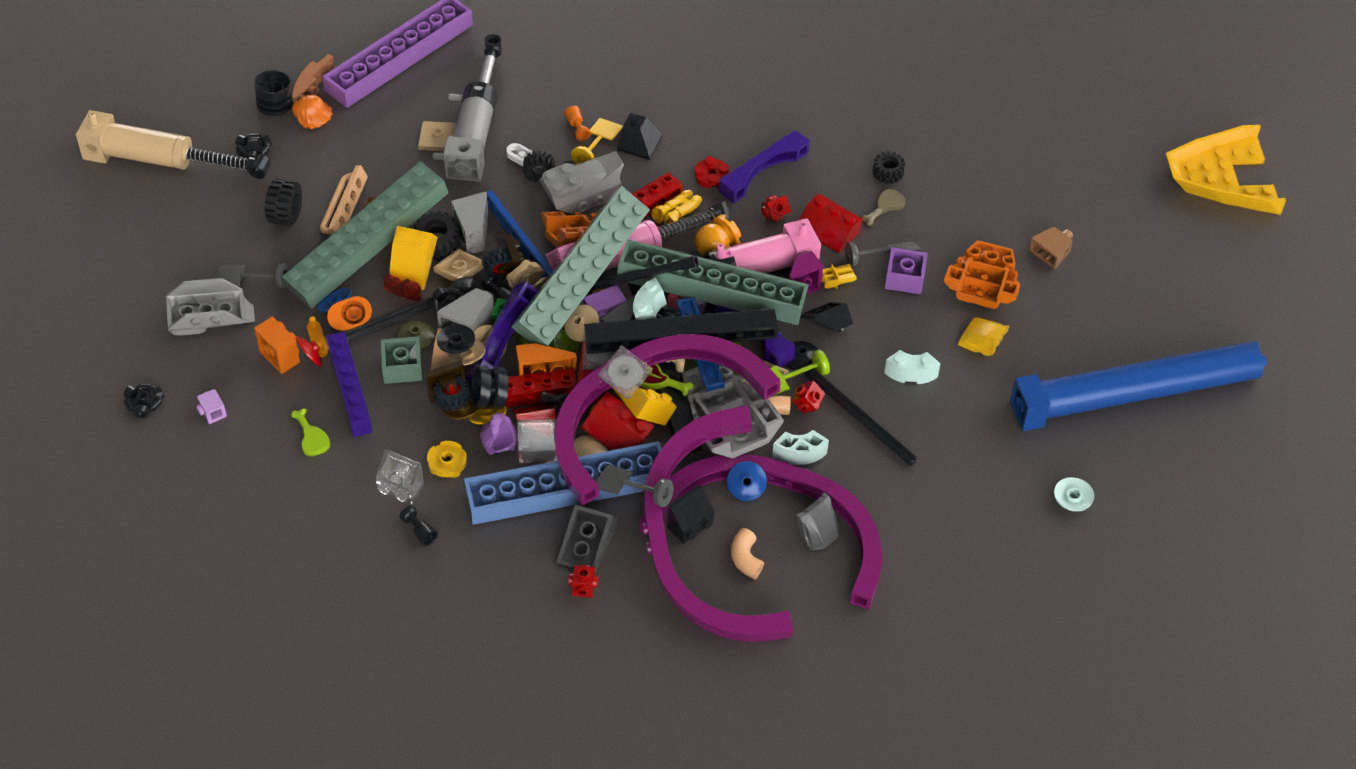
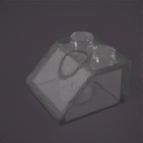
M557 419L517 420L519 463H549L557 461L555 448V426Z
M386 449L376 475L377 490L383 494L392 495L402 502L406 501L413 504L424 487L421 463Z

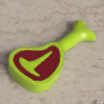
M658 364L644 369V376L638 384L642 388L652 390L670 386L680 390L683 396L688 395V391L694 388L692 382L682 383L670 379L668 375L662 373Z

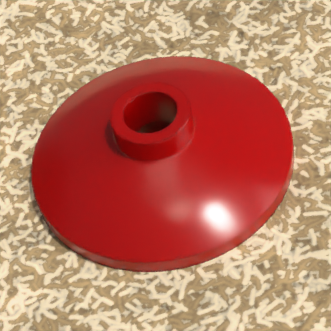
M297 336L296 341L304 353L317 366L321 367L322 360L318 353L321 350L314 341L310 343Z

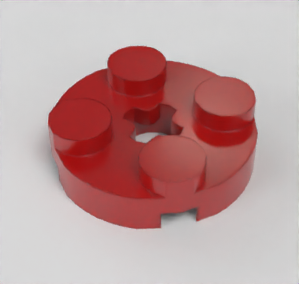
M707 156L705 160L700 161L695 166V180L702 187L711 188V186H717L719 188L720 179L729 174V166L713 156Z

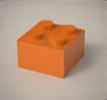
M272 316L254 327L259 352L281 374L300 363V351L296 344V336L292 332L289 333L281 321L278 322Z

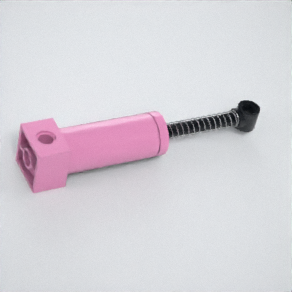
M724 201L711 206L705 213L702 212V214L699 213L696 216H690V218L686 217L684 220L674 221L669 225L666 224L664 227L661 226V228H657L651 220L642 221L628 239L662 248V239H665V237L677 235L680 232H686V230L689 231L694 229V227L698 228V226L703 224L706 225V223L712 222L720 214L726 215L727 220L732 219V215L727 202ZM575 242L558 247L545 254L553 271ZM625 244L604 271L618 267Z

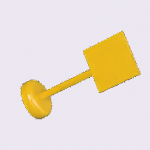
M599 118L590 129L591 134L598 137L588 148L585 146L574 148L571 152V160L575 164L594 159L591 150L602 138L612 141L623 126Z

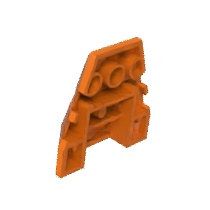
M564 211L541 212L546 239L556 248L576 242L597 213H591V216L587 217V215H581V212H575V215H565Z
M977 240L966 250L963 257L957 258L955 265L951 264L948 267L944 283L949 289L955 291L958 300L981 305L986 308L996 309L1000 303L1008 304L1016 301L1020 282L1017 281L1018 272L1015 271L1016 263L1013 249Z

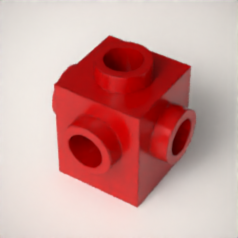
M771 195L766 197V201L761 202V212L766 220L779 221L783 219V215L791 213L786 195Z
M813 380L799 385L795 390L792 402L803 414L811 411L814 412L820 407L825 393Z
M588 565L574 566V572L569 574L568 585H572V596L593 598L594 588H598L599 576L595 575V567Z

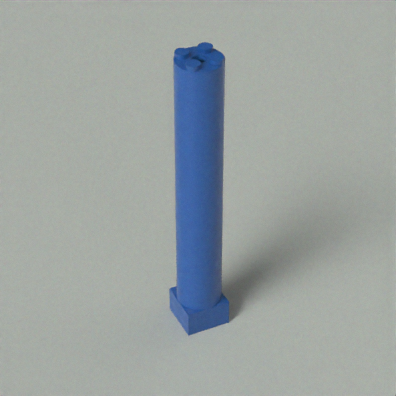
M1250 341L1040 381L1038 374L1015 378L1009 402L1022 431L1045 427L1046 419L1258 379L1262 377L1264 366L1267 365V359L1261 354L1258 342Z

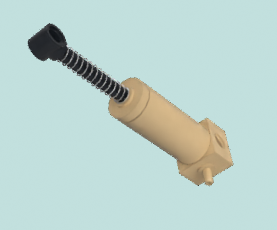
M89 110L76 133L82 159L105 164L109 157L112 156L184 170L189 165L190 160L194 159L205 163L210 162L209 164H218V166L225 165L232 168L237 167L236 169L240 168L241 170L247 169L245 171L256 179H263L271 165L270 159L262 154L249 157V159H242V157H232L229 154L226 156L225 154H216V152L211 153V151L192 149V140L188 136L115 123L113 114Z

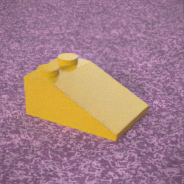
M397 226L392 243L389 283L424 291L438 237L432 233Z
M615 386L612 387L638 419L665 426L677 408L672 402V397L666 393L659 394L652 389L645 390L638 387L632 388L630 393H623L621 389Z

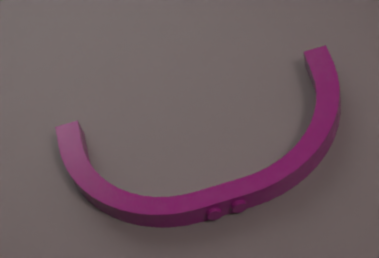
M697 334L666 336L643 343L621 354L635 359L643 370L661 362L677 359L710 361L725 366L739 374L755 389L763 400L780 392V379L758 356L738 344L718 337ZM613 360L607 361L604 365L588 374L572 389L565 399L556 421L555 448L560 473L566 485L582 506L599 497V488L576 454L574 448L575 431L587 407L602 393L614 387L611 382L605 379V373Z
M749 406L716 411L704 415L680 429L669 439L656 456L651 466L646 486L655 487L659 480L663 478L668 479L676 465L698 446L716 438L752 432ZM645 490L646 523H643L644 535L649 536V542H646L647 554H652L655 572L666 596L686 618L708 632L732 640L762 642L793 637L794 630L790 610L754 616L738 615L716 609L697 598L683 584L674 570L668 551L661 507L654 503L653 492Z
M742 454L735 458L723 455L706 458L682 468L668 478L672 481L674 487L673 496L668 505L699 484L704 486L716 481L727 480L732 467L744 461L758 464L766 474L767 483L816 500L822 497L823 493L828 494L833 510L852 529L860 548L861 569L851 593L850 603L868 610L870 609L877 591L882 568L881 539L877 527L866 508L853 494L838 483L805 468L790 465L787 462L749 454ZM668 505L661 507L664 525L668 519ZM645 510L640 519L639 532L644 533L643 523H646Z

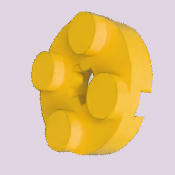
M442 441L440 445L432 446L428 451L427 463L429 470L432 474L440 477L456 478L466 467L467 454L459 443ZM447 456L450 457V461H444V460H442V459H446Z

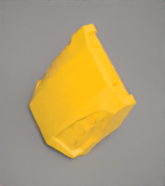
M974 317L962 334L958 345L972 352H981L985 356H991L994 354L996 347L999 346L1003 336L1008 332L1009 325Z

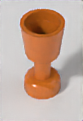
M568 107L564 111V116L572 127H576V139L578 141L587 140L591 132L588 127L582 126L583 118L579 107Z

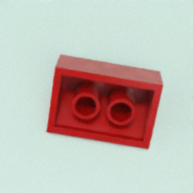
M819 193L807 204L799 219L808 218L820 243L837 253H840L845 248L847 242H852L860 234L862 218Z
M607 392L596 404L581 426V429L612 451L643 445L650 437L655 426L646 420L636 418L624 403Z

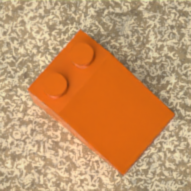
M537 343L516 346L518 376L574 368L577 379L576 353Z

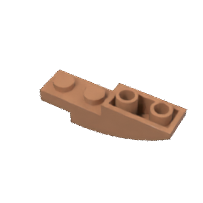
M327 54L318 63L311 61L305 67L293 89V104L305 95H316L318 93V84L323 81L322 76L335 68L334 56Z

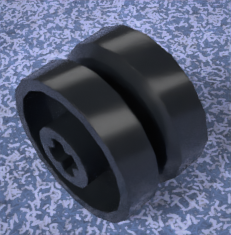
M477 365L474 368L471 380V401L473 407L485 409L489 404L491 409L502 410L508 395V374L506 368L493 367L490 371L488 366Z

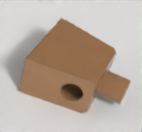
M1051 227L1031 238L1029 251L1055 269L1069 254L1073 242V233L1069 229L1061 232L1056 227Z

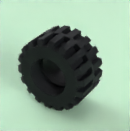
M278 178L272 181L265 198V216L268 223L289 227L295 224L302 205V190L299 182Z
M431 211L428 215L423 214L422 219L418 218L416 220L417 224L413 226L415 230L432 234H445L437 239L432 261L433 259L441 261L440 259L447 258L459 249V227L457 221H454V217H448L446 212L441 214V211L436 213Z

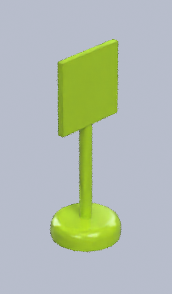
M821 350L814 351L811 357L812 364L783 376L777 365L771 367L770 369L780 379V392L775 395L790 390L785 381L786 379L813 368L823 376L830 373V365L824 352Z

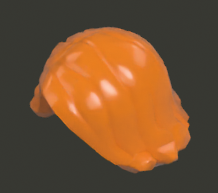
M311 94L305 95L296 101L292 107L294 115L303 128H319L321 125H325L333 115L331 106L323 102L320 97Z

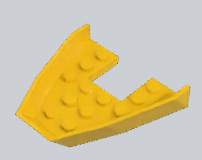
M1260 125L1235 127L1193 140L1166 153L1173 178L1187 193L1227 205L1281 215L1286 202L1285 198H1278L1274 184L1239 186L1233 165L1264 163L1265 158L1257 137L1261 128Z

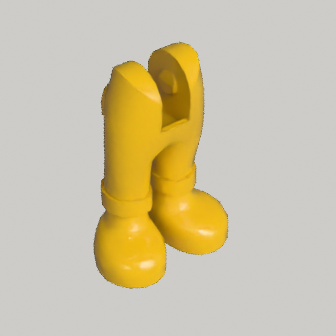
M690 189L684 190L664 205L653 208L651 211L652 219L656 223L664 221L665 225H669L674 221L677 222L684 215L693 212L701 204L702 198L699 195L693 196V191Z

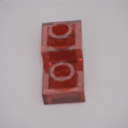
M389 273L383 277L385 290L407 300H422L421 287L416 282H412L408 278L401 282L399 278L393 277Z

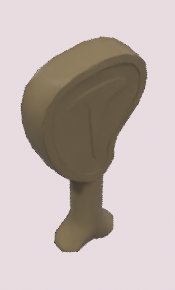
M893 189L883 191L878 198L877 209L870 215H862V221L866 222L867 226H873L874 220L881 214L903 209L905 197Z

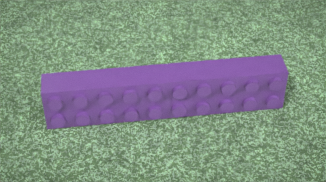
M458 0L438 1L323 75L324 91L346 108L350 107L473 26L472 10Z

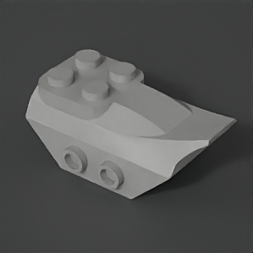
M615 151L576 165L566 163L549 169L543 173L539 181L557 210L575 215V212H584L587 209L607 202L613 192L622 184L620 174L624 163Z
M223 278L183 281L166 295L168 332L173 335L200 334L205 332L207 328L255 322L254 305L244 297L243 289Z

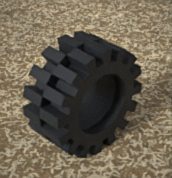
M539 150L538 153L532 151V155L528 153L527 157L525 156L523 160V174L525 178H528L529 181L534 180L535 183L542 178L545 171L555 168L554 157L551 154L547 155L546 151L544 153Z
M887 151V154L881 152V155L878 154L875 157L873 175H875L876 179L880 178V182L885 180L887 184L890 181L892 184L894 180L898 182L899 179L903 178L905 162L900 154L896 156V152L890 154V151ZM884 166H891L893 169H888Z

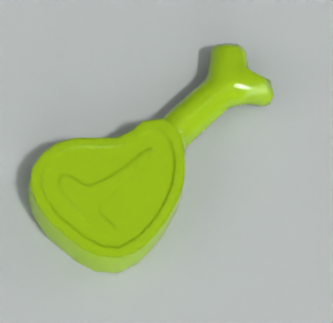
M302 408L299 411H292L291 417L297 419L303 428L302 450L304 454L316 456L326 452L330 448V439L322 429L309 425L305 418L307 409Z

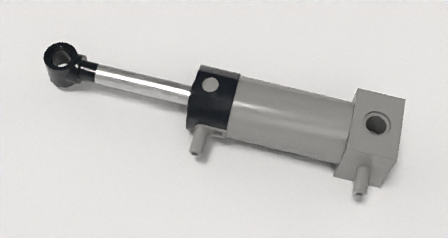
M490 34L485 37L484 53L486 56L479 82L469 83L462 95L449 94L448 96L450 101H460V112L453 137L448 136L444 153H433L432 156L433 160L444 161L446 179L481 182L485 166L484 147L498 98L497 91L493 86L489 85L495 58L502 54L501 37L497 34Z

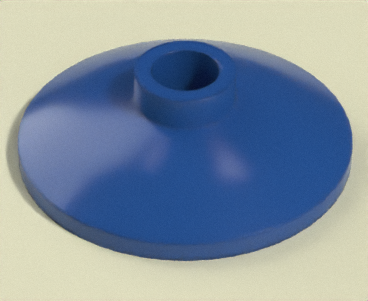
M342 288L332 292L319 303L318 310L320 312H328L335 303L348 299L351 296V290L349 288Z
M744 461L732 467L727 477V485L731 494L737 499L752 501L760 497L765 491L767 478L764 470L758 464ZM745 478H750L751 483L749 485L743 483Z

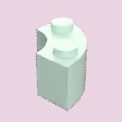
M656 277L647 281L634 298L633 312L636 320L656 318L658 311L667 304L663 289Z
M899 350L886 359L884 374L902 383L909 381L923 384L938 378L941 363L928 352L921 355H911Z
M814 430L804 435H792L785 432L773 443L772 458L781 462H787L790 465L810 464L820 460L827 454L829 440Z

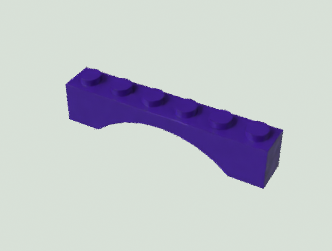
M796 130L786 134L784 138L774 142L769 148L762 150L757 156L749 159L740 167L735 168L728 175L723 176L720 179L719 193L733 204L747 195L750 182L762 170L778 163L796 162L809 153L810 140Z
M526 281L515 285L483 343L486 350L485 354L471 365L465 376L466 380L470 383L474 368L477 365L488 366L490 371L493 367H499L503 350L514 332L511 326L538 292L536 288Z
M706 302L705 308L711 314L741 312ZM779 331L777 339L759 340L763 346L767 362L782 368L795 358L794 344L784 338Z
M345 331L326 335L328 351L337 375L352 435L356 437L372 433L370 416Z

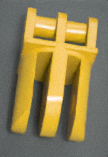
M831 264L830 268L823 269L821 281L826 289L833 287L838 289V285L856 281L857 278L850 264L834 267Z

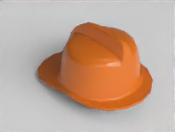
M351 297L332 305L328 310L327 319L334 329L347 331L368 322L372 314V307L368 300L363 297Z

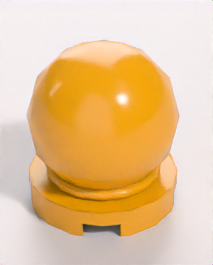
M720 214L712 220V223L701 227L696 234L695 245L697 251L704 257L706 252L716 250L719 243H722L724 247L741 244L739 241L741 233L733 220L729 222L726 219V215Z

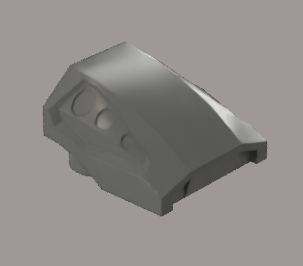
M823 493L822 497L803 512L796 515L798 530L804 539L806 547L811 551L825 549L839 538L840 526L837 523L828 494Z

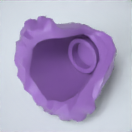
M496 412L492 415L491 420L483 426L480 432V440L487 454L492 455L507 450L514 451L517 445L516 427L513 421L502 412Z

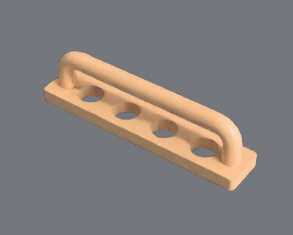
M356 165L353 172L345 174L340 179L320 224V231L323 234H334L350 220L368 178L361 165ZM348 182V184H347V186H346V189H345V191H344V193H343V195H342V192H343V190H344V188H345V185H346V183ZM341 195H342V198H341V200H340V202H339V205H338V207H337V209H336V211H335V208H336V206H337V204H338V201H339V199H340V197H341ZM334 211H335V214H334V216H333V218H332V221H331L329 227H327L328 224H329V222H330V220H331V217H332V215H333V213H334Z

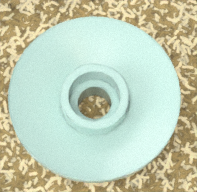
M1069 477L1062 479L1056 484L1054 496L1058 504L1070 511H1083L1092 505L1094 491L1084 480Z

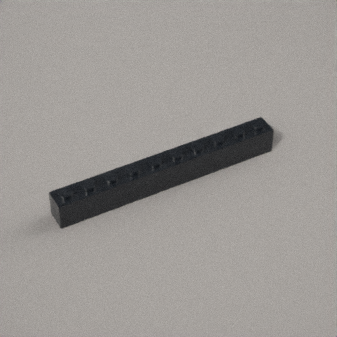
M775 309L584 324L587 354L629 351L654 339L681 334L707 335L731 342L777 339L778 333Z

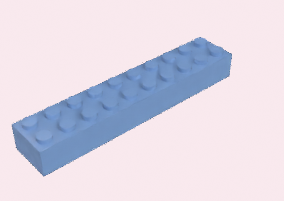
M653 442L580 456L578 458L595 481L606 466L610 465L632 471L633 474L628 481L646 485L651 466L662 448L660 442ZM557 461L464 479L465 493L473 525L580 504L566 485ZM627 485L623 486L618 495L599 490V497L592 501L644 492L645 490Z

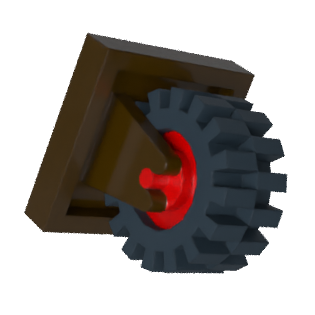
M512 233L505 235L507 248L504 247L503 250L501 247L498 250L492 249L493 252L488 251L487 255H484V259H482L486 276L492 274L496 277L497 281L499 278L504 280V277H507L510 272L524 261L523 255L519 251L518 240L513 239Z
M461 360L424 372L431 404L436 402L437 406H440L442 410L445 408V411H449V409L456 411L455 408L461 410L462 406H467V403L470 401V391Z

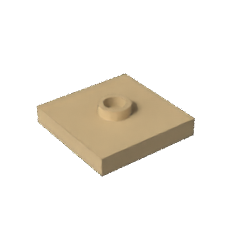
M423 121L418 144L419 150L444 152L448 136L453 137L456 123Z
M457 249L434 266L433 269L435 273L454 282L462 277L474 276L483 269L481 259L461 249Z

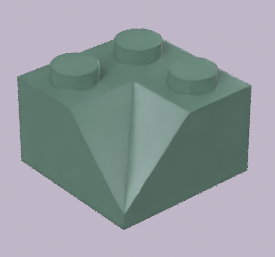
M419 337L381 340L384 384L423 381Z

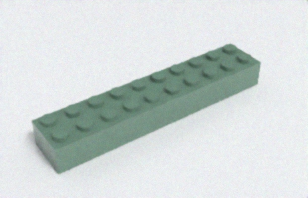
M421 161L284 274L282 278L288 289L312 309L393 241L397 226L408 228L445 197L449 192L444 180Z
M623 186L613 192L511 327L531 344L537 343L548 346L650 209Z
M628 239L618 264L617 275L678 261L693 255ZM698 257V267L628 282L643 286L647 281L656 277L664 292L688 298L695 297L696 300L739 311L775 309L777 320L795 325L799 324L809 285Z

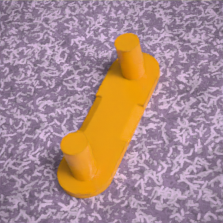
M312 316L309 318L307 331L310 341L316 342L321 350L318 351L320 357H324L328 354V347L321 324Z

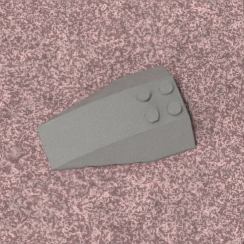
M718 364L725 388L708 392L705 391L698 367L683 372L684 383L692 382L694 388L688 391V399L694 420L716 411L749 406L752 432L724 436L706 442L713 453L735 458L766 445L784 422L769 399L763 400L751 385L745 383L742 377L736 376L731 369Z

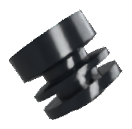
M267 70L256 76L254 85L257 109L269 116H279L287 113L293 105L290 77L279 70Z

